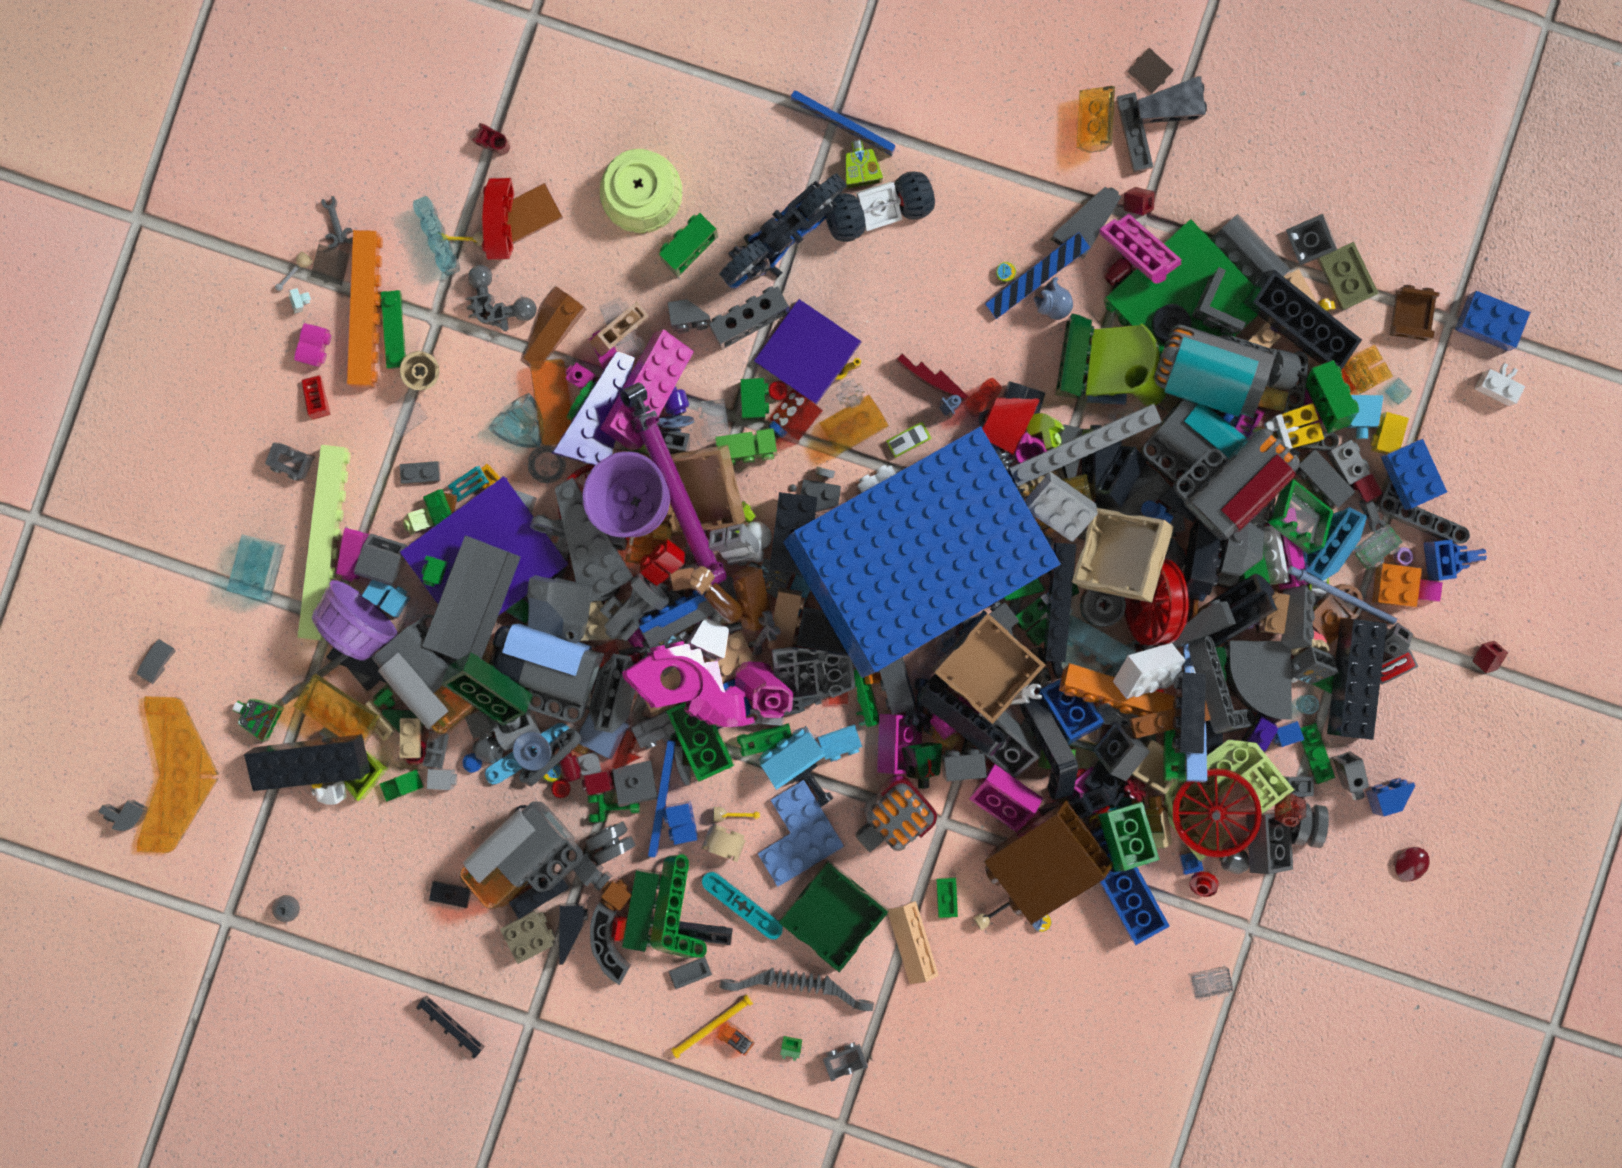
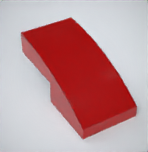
M618 915V918H614L611 938L614 941L624 939L626 916Z

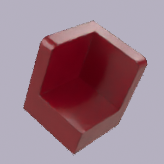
M1134 187L1124 192V211L1141 216L1153 211L1155 191Z
M1372 473L1349 485L1353 490L1358 489L1364 502H1369L1383 494Z
M1494 640L1483 643L1472 661L1483 672L1490 673L1499 669L1508 652Z

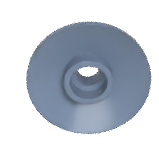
M684 415L666 416L659 418L660 424L658 426L670 429L671 431L681 432V428L694 423V418Z
M527 732L516 739L513 746V754L518 764L523 768L539 770L549 762L551 748L548 741L542 735L535 732ZM532 746L537 749V752L532 750Z

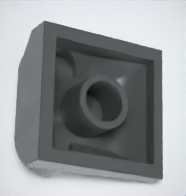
M1324 214L1286 229L1299 265L1338 250Z

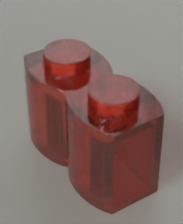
M989 378L981 385L978 392L973 393L967 399L964 409L972 417L978 416L983 412L988 403L997 398L1002 390V386L994 378Z

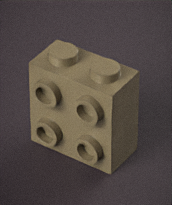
M538 909L500 929L517 964L555 944V935L551 929L548 930L545 924L547 922L546 917Z

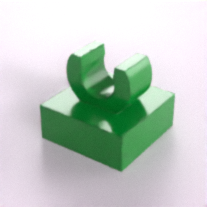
M386 684L373 696V702L378 707L384 703L390 709L395 705V700L391 696L393 695L392 688Z
M783 1036L780 1052L782 1058L785 1059L786 1056L793 1057V1061L800 1058L803 1039Z

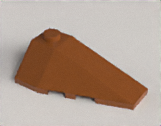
M555 286L543 302L524 359L540 370L585 313V307Z

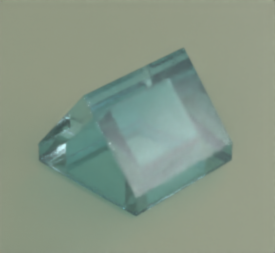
M1397 378L1384 392L1399 405L1410 396L1412 390L1400 378Z

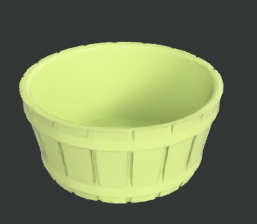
M632 149L619 154L607 166L601 179L600 199L605 213L614 224L629 232L649 233L664 227L675 217L682 202L683 190L678 172L666 158L649 150ZM639 178L642 179L643 187L635 189L633 181H638Z

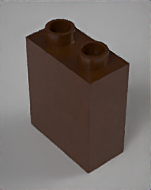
M1067 801L994 847L984 861L986 864L985 871L990 881L997 886L1002 885L1010 896L1009 904L1014 913L1019 917L1025 916L1031 925L1104 880L1114 865Z

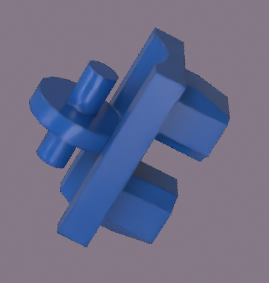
M1146 501L1142 504L1141 512L1145 517L1165 520L1169 524L1173 519V516L1165 511L1167 508L1160 503L1156 504L1154 501Z

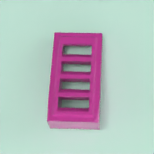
M1257 407L1255 412L1257 416L1253 418L1240 414L1234 428L1248 438L1252 434L1253 429L1258 426L1264 410ZM1244 417L1254 421L1253 424L1243 421ZM1242 424L1250 428L1249 432L1240 428V425Z

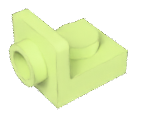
M427 507L408 513L403 520L404 528L406 531H409L410 535L434 527Z

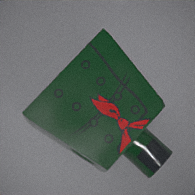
M926 742L902 747L906 776L918 779L919 789L930 788L929 777L940 774L942 744Z

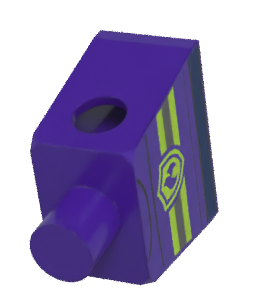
M1257 714L1255 716V725L1248 728L1241 741L1257 743L1262 751L1265 752L1279 728L1271 720Z

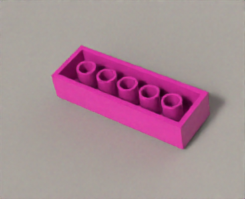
M664 329L653 333L623 389L640 382L645 387L648 395L644 405H649L651 410L648 412L655 410L657 416H659L694 351ZM619 394L600 429L629 450L640 449L644 442L640 433L635 432L630 421L639 416L632 417L631 412L634 411L633 408H627L621 401Z

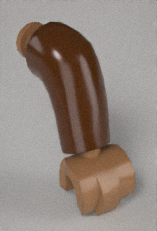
M704 566L694 570L690 575V587L698 591L700 595H703L705 592L704 597L726 623L732 624L737 622L742 616L740 604L716 582L711 584L715 576L710 570Z

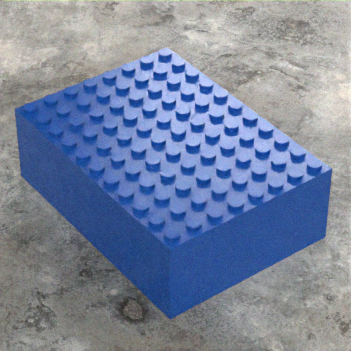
M981 426L800 527L783 541L861 678L881 670L1061 564Z

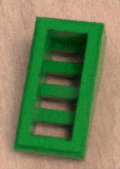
M1036 578L1007 595L1003 600L1008 601L1043 592L1045 589L1040 580Z

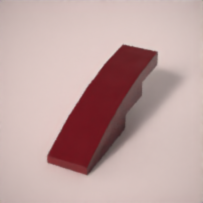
M903 353L897 358V363L927 386L950 397L958 395L961 401H965L968 398V395L942 370L935 375L922 361L915 366Z

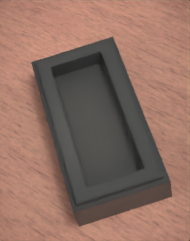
M705 956L669 970L675 989L712 975Z

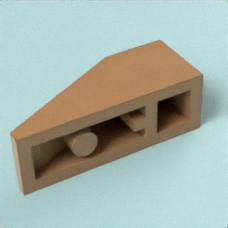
M636 301L589 342L603 356L646 320L649 315Z

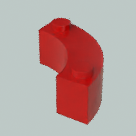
M489 178L487 185L483 187L482 226L484 240L482 241V250L486 252L487 260L510 259L514 246L511 225L507 224L508 213L512 211L515 196L512 179Z

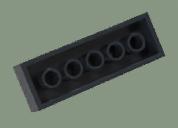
M1276 270L1265 271L1244 301L1247 307L1321 365L1334 360L1336 366H1339L1342 370L1362 341L1360 337Z
M1340 618L1335 660L1339 673L1333 677L1327 734L1374 740L1387 628L1386 623Z
M362 734L259 746L252 748L244 754L252 791L362 779L370 772Z

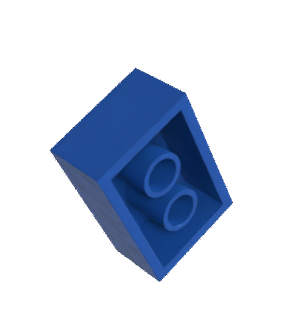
M1474 291L1467 297L1455 330L1503 350L1511 351L1517 348L1531 312L1482 292Z
M1423 439L1414 441L1381 456L1382 462L1405 510L1414 508L1447 493L1446 487Z
M1061 679L1040 689L1038 695H1042L1043 701L1069 745L1100 728L1104 720L1095 709L1096 707L1093 702H1086L1083 698L1077 696H1067L1065 692L1059 691Z

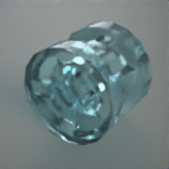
M1302 695L1297 699L1296 707L1301 713L1313 714L1319 708V701L1312 695Z

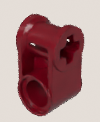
M479 123V129L471 141L499 155L508 153L510 143L505 135L485 124ZM498 141H504L503 146L496 147Z

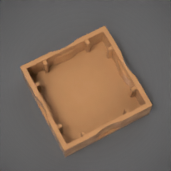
M728 445L670 454L703 530L728 528L739 525L746 520ZM669 504L667 515L663 520L666 537L684 535L673 508Z
M983 610L931 669L993 724L1012 703L1014 697L1034 679L1045 664Z

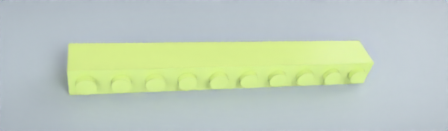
M321 445L297 638L325 640L314 625L312 614L320 602L325 589L336 578L337 569L334 565L335 560L339 556L337 541L341 538L339 524L344 516L341 508L342 502H345L346 499L344 483L348 481L346 467L350 463L351 454L348 452L349 449L345 447Z

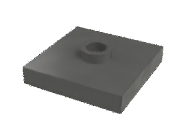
M651 761L613 769L619 807L658 799Z

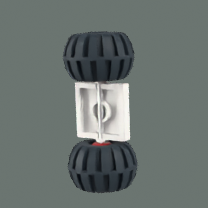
M912 171L901 175L895 183L888 182L856 192V196L840 193L832 200L838 206L826 215V222L829 231L836 240L850 242L859 238L865 230L869 231L902 220V215L907 219H922L929 215L935 207L933 187L924 173Z

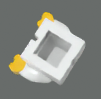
M344 781L311 785L313 788L312 795L317 798L318 802L326 805H336L347 798Z

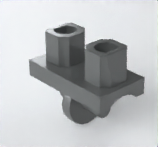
M429 731L423 766L443 769L450 734Z

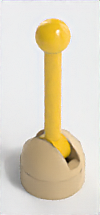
M483 231L475 233L473 237H453L446 234L441 237L443 242L448 240L473 241L479 247H482V241L484 240Z
M714 807L713 822H722L726 817H753L758 819L760 813L757 811L754 813H727L722 807Z

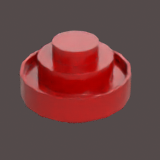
M1204 871L1194 873L1189 883L1190 890L1201 897L1215 895L1219 886L1218 879L1211 873Z

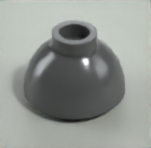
M290 895L280 896L272 906V913L280 922L293 921L300 911L298 901Z

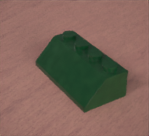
M1074 313L1066 321L1055 395L1078 399L1085 392L1086 383H1083V377L1088 373L1089 364H1086V357L1090 356L1092 345L1088 344L1089 338L1093 337L1094 326H1091V319Z

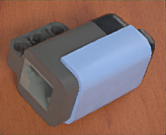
M520 623L498 628L493 640L494 649L489 665H492L496 670L508 676L518 685L530 688L529 692L533 695L528 706L529 709L573 723L580 720L584 715L588 701L592 697L604 653L592 650L590 645L581 642L575 644ZM534 696L540 698V706H535L533 704L532 700ZM552 702L558 703V712H554L551 709ZM571 708H575L578 711L577 718L570 716L569 711Z

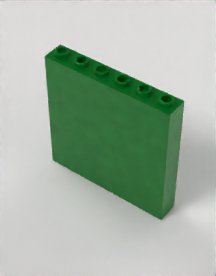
M1192 219L1164 243L1181 259V265L1168 273L1165 281L1153 283L1137 268L1103 300L1107 310L1111 313L1114 312L1119 317L1118 321L1124 327L1140 326V324H1143L1150 330L1159 347V359L1166 342L1159 340L1155 336L1152 329V319L1154 314L1165 305L1177 304L1182 306L1190 315L1191 328L1218 337L1224 335L1220 332V329L1206 327L1202 324V321L1192 317L1210 275L1218 267L1226 271L1210 307L1245 322L1243 328L1257 316L1254 311L1244 304V301L1255 286Z

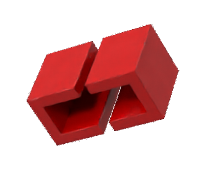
M667 539L662 544H658L649 555L642 557L640 561V574L658 586L669 577V573L673 574L684 565L685 552Z

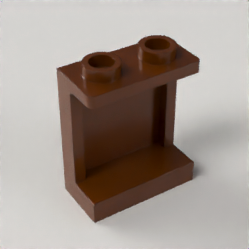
M1403 285V287L1396 290L1390 336L1422 341L1434 339L1435 331L1432 330L1436 298L1439 297L1440 292H1434L1433 288L1415 289L1413 285Z

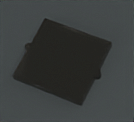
M1148 48L1141 57H1137L1136 62L1127 72L1153 94L1161 84L1165 83V80L1174 69L1152 49Z
M318 244L310 277L323 280L324 283L330 282L342 286L350 253L338 250L336 247Z

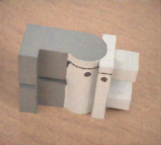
M744 524L710 531L709 549L719 551L729 565L738 564L743 566L748 561L754 560L756 563L763 561L762 542Z

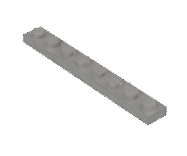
M1151 404L1014 465L1009 470L1016 486H1020L1162 421L1155 405Z

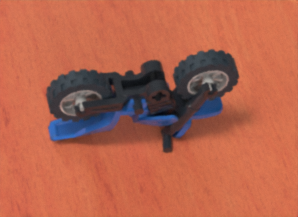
M837 173L829 177L822 184H819L817 181H814L813 184L811 183L781 213L777 209L772 214L773 217L760 227L761 231L751 236L749 233L746 234L743 239L747 245L735 246L728 253L733 260L722 269L719 275L731 288H738L747 279L752 280L757 276H763L768 271L779 278L783 272L775 265L791 245L801 243L804 240L802 237L819 226L826 219V215L838 206L832 200L846 188L847 184Z

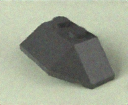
M1253 518L1240 532H1234L1228 539L1222 540L1220 573L1240 577L1263 559L1264 525L1257 519Z
M613 654L611 659L598 671L589 707L594 729L597 731L613 733L629 718L635 690L625 681L622 672L633 666L630 656Z

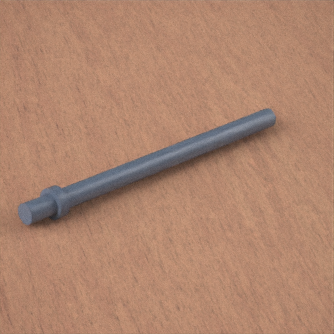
M1290 566L1288 569V573L1296 576V579L1299 581L1304 580L1392 625L1397 622L1396 617L1307 574V571L1304 569L1299 570L1293 566Z

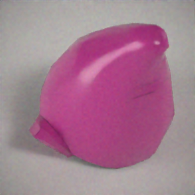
M1026 432L1015 449V456L1018 462L1021 463L1046 452L1047 449H1045L1043 440L1031 437Z

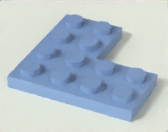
M804 780L771 799L790 834L760 851L758 855L777 887L843 848L844 845Z

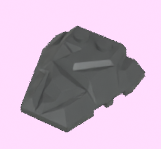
M798 647L772 650L774 675L793 692L792 710L790 712L786 711L784 715L805 711L804 707L813 703L815 705L821 704V700L831 696L834 698L855 688L853 662L847 653Z

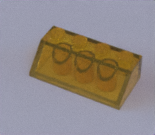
M314 673L293 705L339 737L362 734L365 745L374 733L380 719V715L316 673Z

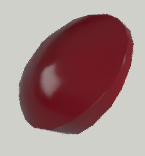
M1408 847L1398 855L1395 861V872L1404 881L1411 882L1417 880L1427 872L1430 865V857L1420 847Z

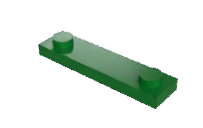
M400 290L381 292L386 368L396 369L400 368V364L406 356L402 294Z

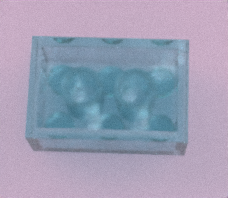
M242 534L227 591L264 601H271L286 545Z

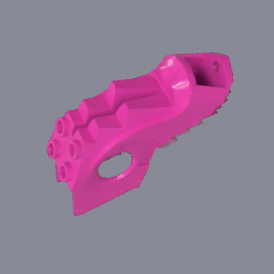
M684 641L669 644L667 649H665V645L650 648L647 657L622 672L625 681L650 705V708H658L686 701L684 711L690 716H696L700 721H705L709 725L738 727L755 723L754 717L746 718L745 692L736 686H730L724 690L718 662L704 663L701 649L690 650L689 644L684 645ZM669 666L675 667L681 675L680 685L675 690L666 689L660 681L662 671Z

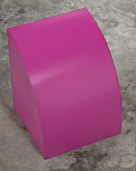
M1420 580L1418 600L1440 602L1443 582Z

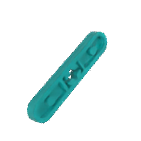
M713 871L707 872L704 875L702 885L705 890L767 938L774 940L782 935L783 926L779 924V920L725 878ZM736 898L740 902L746 901V907L751 912L744 908L739 910V904L734 899Z

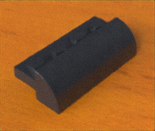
M1259 574L1251 575L1210 601L1220 600V602H1228L1236 622L1232 626L1208 635L1213 640L1215 647L1277 611L1272 597L1275 593L1270 584ZM1210 602L1200 607L1197 611V614L1201 612L1203 609L1209 607L1208 604Z

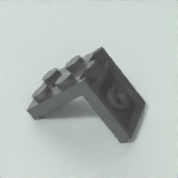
M1218 267L1210 275L1192 317L1202 321V324L1206 327L1220 329V332L1224 335L1235 336L1243 330L1245 322L1210 307L1226 271Z

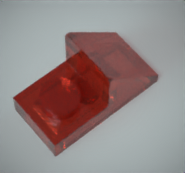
M626 731L613 766L615 769L643 757L629 751L630 748H634L637 740L632 731Z

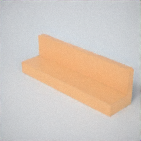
M916 901L909 902L901 907L888 909V915L909 983L928 982L939 976Z

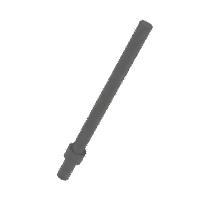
M342 654L303 683L295 685L291 692L281 698L282 701L288 704L297 696H302L306 693V689L339 666V663L349 656Z

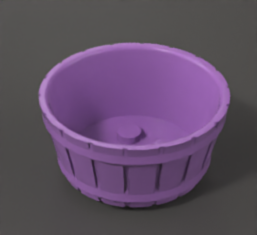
M618 452L605 457L594 466L584 485L583 505L586 515H588L587 517L597 529L611 536L627 538L646 535L662 523L669 509L670 493L662 472L652 460L639 453ZM635 496L637 497V499L641 498V502H639L638 507H636L635 505H631V502L634 500L633 497Z
M332 580L313 611V623L322 637L335 649L355 659L366 660L397 636V630L390 619L375 604L362 597L363 594L343 582Z

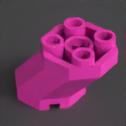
M748 661L742 663L740 668L736 670L735 686L745 692L746 698L753 703V708L755 710L758 709L763 717L781 718L786 711L790 712L792 710L793 692L775 677L774 671L769 664Z

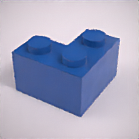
M691 800L668 805L663 812L664 822L668 823L669 827H671V829H668L670 841L674 840V845L698 840Z

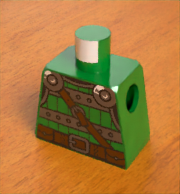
M252 698L248 700L247 704L237 701L232 711L241 715L238 721L241 727L259 740L268 741L284 707Z

